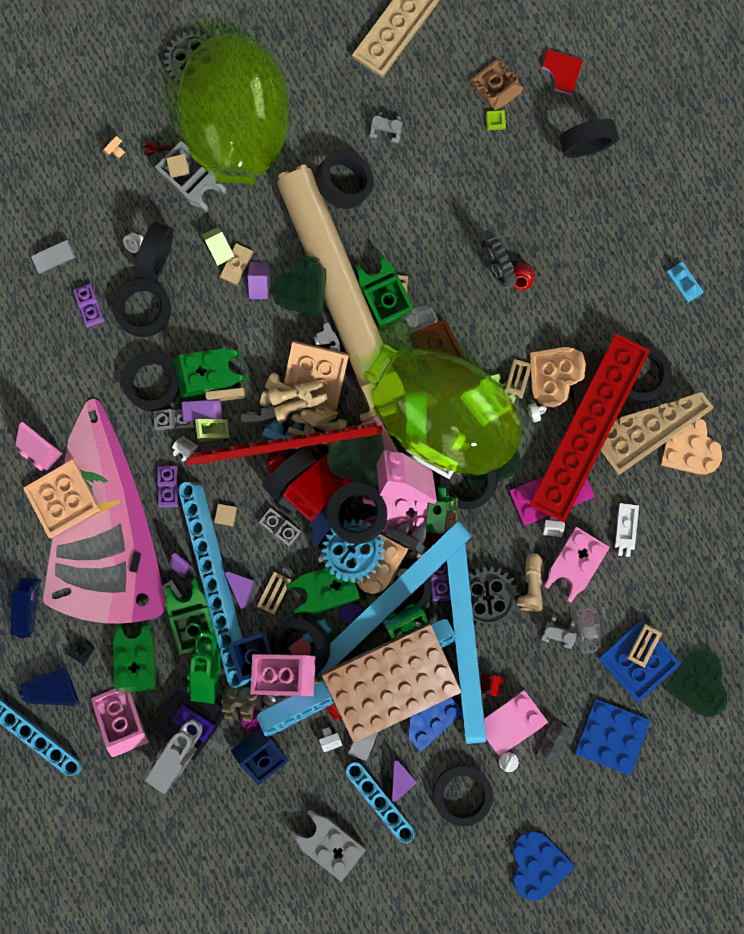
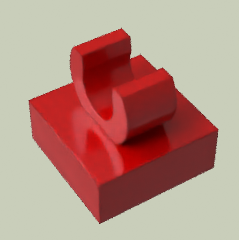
M483 674L481 693L493 696L502 694L498 687L499 683L504 684V681L499 676Z

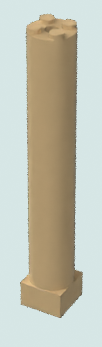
M301 165L295 171L281 173L278 176L277 186L344 349L349 354V361L361 387L369 412L406 400V392L398 373L394 370L324 198L318 190L312 170L307 168V165Z

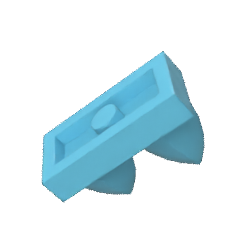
M683 261L666 272L686 303L704 293Z
M278 420L273 421L268 428L264 429L262 434L264 438L269 440L282 438L283 442L286 441V437L293 436L288 431L283 435L284 425L283 423L279 424ZM296 423L293 426H291L302 430L301 423ZM298 447V448H292V449L298 451V450L300 449V447Z

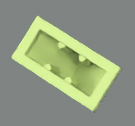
M219 227L202 235L217 265L234 258Z
M227 419L195 420L197 438L200 442L230 438Z

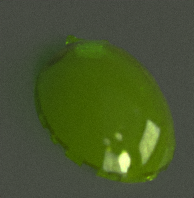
M220 34L200 44L185 64L178 89V113L183 139L186 140L189 152L194 160L206 171H215V184L229 182L254 186L255 174L261 175L271 167L278 157L287 132L289 100L283 73L275 58L264 46L256 40L240 34ZM222 171L248 173V176L222 174Z
M386 344L381 346V352L370 369L364 372L363 377L375 385L371 391L374 410L379 420L387 427L389 434L395 436L401 442L400 445L424 462L442 470L454 471L455 474H487L492 470L501 468L513 457L521 438L520 417L510 396L496 380L474 364L445 351L417 347L396 351ZM387 356L392 358L381 376L375 375Z

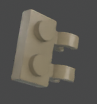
M226 685L221 700L225 719H233L235 708L242 707L241 714H244L243 720L251 722L254 709L260 710L264 695L251 694V687L241 686L234 688Z

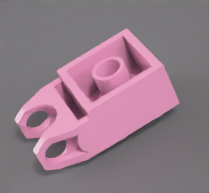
M362 496L364 504L375 506V503L370 498ZM382 496L388 511L387 522L382 533H385L388 527L394 529L404 521L409 522V531H414L424 524L427 526L429 502ZM376 515L363 520L364 525L367 522H369L372 525Z
M578 527L574 528L550 567L548 580L544 587L548 589L558 578L566 579L570 584L567 601L571 603L575 596L586 588L610 547ZM584 550L586 557L580 559L578 557L580 554L577 552Z

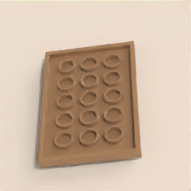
M430 622L321 673L353 743L461 693Z

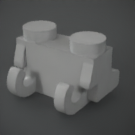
M379 112L378 116H373L370 138H377L378 133H375V130L388 131L397 134L396 137H392V142L399 144L403 122H400L401 116H397L396 120L382 118V112Z
M325 323L323 325L324 331L313 336L315 346L340 351V344L335 332L332 331L329 323Z
M552 615L551 621L545 625L541 640L549 642L550 639L565 642L564 647L571 649L577 636V631L573 630L575 621L571 620L569 629L554 625L557 616Z

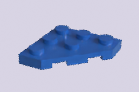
M452 698L409 717L407 737L421 752L463 714V710Z

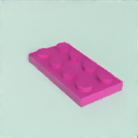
M543 477L509 490L523 526L549 516L529 506ZM586 479L573 506L595 497L588 479Z

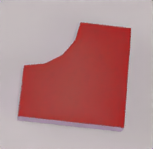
M547 50L542 69L552 75L555 82L554 91L572 96L583 60Z

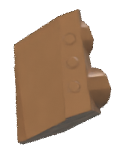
M496 59L470 80V83L494 110H500L512 99L520 95L523 90L517 75L514 72H509L506 65L500 62L499 59Z

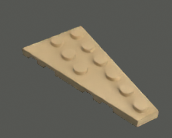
M701 392L652 409L649 408L616 419L601 449V453L619 476L710 412L714 407Z

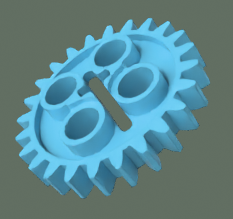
M352 519L351 524L344 520L343 527L350 531L359 532L369 528L371 524L367 522L364 525V521L361 519L357 524L356 520ZM332 528L333 535H326L329 542H323L327 549H323L322 552L327 555L322 559L328 562L325 567L331 568L330 573L332 575L336 574V578L340 579L343 576V581L347 582L350 577V581L355 583L357 577L362 582L364 575L368 579L370 578V571L376 573L375 566L381 567L378 560H384L380 553L385 552V549L380 547L385 544L383 540H379L382 537L381 534L372 541L362 544L344 541ZM370 546V552L368 554H363V550L366 547ZM343 547V553L337 555V550ZM353 548L356 550L354 554L351 551ZM356 560V566L354 568H350V563Z

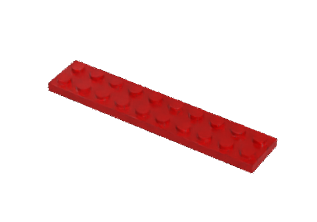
M618 334L614 335L529 506L565 523L651 350Z
M375 422L361 425L362 429H358L357 426L342 428L343 432H339L338 429L323 431L324 435L321 436L320 432L304 434L305 438L301 439V435L286 437L285 442L280 438L266 441L267 445H264V441L248 444V448L244 444L229 447V451H227V448L210 450L211 454L208 451L192 453V457L186 458L187 466L381 434L383 433L382 425L377 426Z

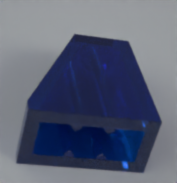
M21 578L12 590L10 635L17 636L18 638H27L33 633L41 580Z
M61 668L20 684V697L22 701L25 700L28 704L80 705L67 668Z

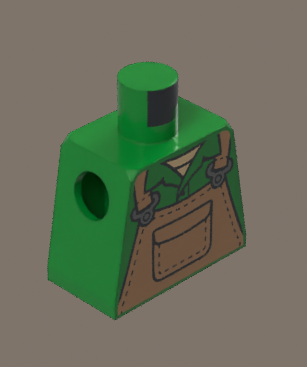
M439 486L436 503H429L426 532L445 534L459 521L458 498L450 496L449 486Z

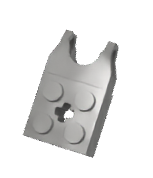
M182 141L155 166L161 178L188 203L200 208L205 213L209 211L202 200V195L206 190L213 189L221 192L223 195L227 192L226 188L219 182L216 173ZM185 154L190 174L171 178L166 158Z
M194 719L187 721L181 730L167 742L165 747L155 757L157 759L155 763L153 762L147 770L149 775L145 781L164 795L180 777L196 752L197 748L194 745L202 734V724ZM188 725H194L197 728V734L192 735L187 731Z
M310 809L307 814L315 822L316 832L312 836H304L293 831L290 836L298 842L304 853L342 882L366 851V847L331 819L319 815ZM336 848L338 850V848H341L343 855L336 857L333 849Z

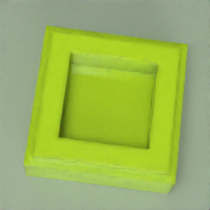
M504 110L486 111L487 131L506 129Z

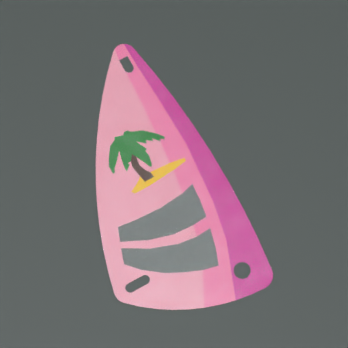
M91 399L85 403L70 434L65 448L63 465L72 459L75 460L101 510L51 538L42 598L48 607L58 612L92 622L132 623L157 618L165 610V601L156 554L141 499L121 445L102 404L96 399ZM89 411H96L98 418L96 423L90 421ZM134 552L141 554L137 573L129 571ZM65 588L71 589V594L58 599L52 598V593ZM145 593L148 596L149 602L146 606L141 607L137 605L136 597L138 594Z

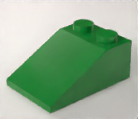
M410 604L403 609L404 611L398 614L393 613L386 617L383 623L392 639L428 623L425 613L419 604Z

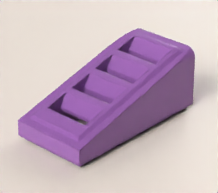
M173 553L170 567L180 577L185 578L193 569V566L177 553Z

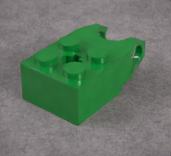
M380 254L378 258L381 271L377 275H368L361 269L359 264L355 266L360 288L378 328H382L410 315L414 311L413 305L394 267L385 259L383 254ZM385 299L393 301L389 306L384 304Z
M223 348L178 355L173 360L181 398L206 394L205 392L228 390L236 384L246 382L247 376L234 374L228 367V362L231 359L242 355L241 351Z
M324 568L301 575L294 582L286 584L288 590L302 589L308 594L305 604L293 610L294 615L303 613L317 614L361 601L356 583L351 582L350 577L347 582L343 581V576L338 579L336 574L332 575L330 573L331 568ZM335 582L341 584L338 591L331 588Z
M196 578L192 579L193 593L186 599L177 597L171 586H166L168 597L166 608L179 655L195 651L196 638L199 632L208 631L216 636L206 595L198 585ZM192 625L198 627L197 631L195 632L193 631V629L189 628H191ZM201 637V641H211V639L208 637Z
M148 620L144 621L141 634L133 639L127 638L122 623H117V631L113 640L115 690L118 693L158 690L155 640L150 632V622ZM138 667L139 669H136V673H133L132 670Z
M201 631L197 634L195 653H192L191 668L188 670L187 680L190 681L187 692L191 693V701L214 704L221 673V648H217L216 636L212 632ZM201 637H208L211 639V641H201Z

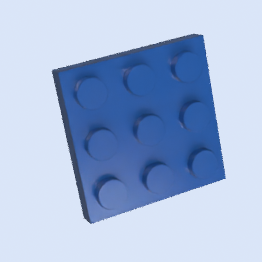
M642 620L598 658L602 665L637 703L644 699L681 665L660 640L656 644L645 668L626 659L641 628L645 624ZM646 630V632L644 633L633 655L634 658L636 657L640 647L642 646L649 630ZM654 633L652 634L645 650L643 651L639 659V661L641 662L643 661L652 641L656 636Z
M594 699L575 754L631 776L651 720Z

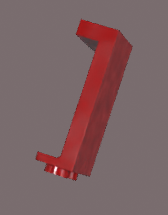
M329 451L292 482L283 494V497L312 522L320 511L328 505L334 492L346 484L354 483L358 476Z

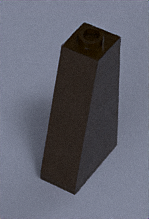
M578 350L584 355L586 367L584 379L571 385L574 415L604 357L603 354Z

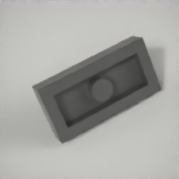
M408 521L400 523L394 529L388 527L385 532L388 538L421 555L424 554L427 549L423 546L426 537L425 524L416 528L410 536H408L410 529Z
M552 720L536 756L554 765L571 729Z

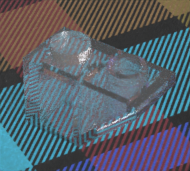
M431 305L416 307L393 323L392 327L399 341L411 337L412 332L437 323L438 319Z
M595 608L575 611L581 654L601 652L600 623Z

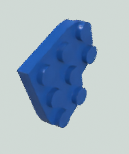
M525 832L518 837L514 844V858L519 866L514 872L513 882L519 895L525 899L537 901L544 898L575 868L564 854L540 832Z

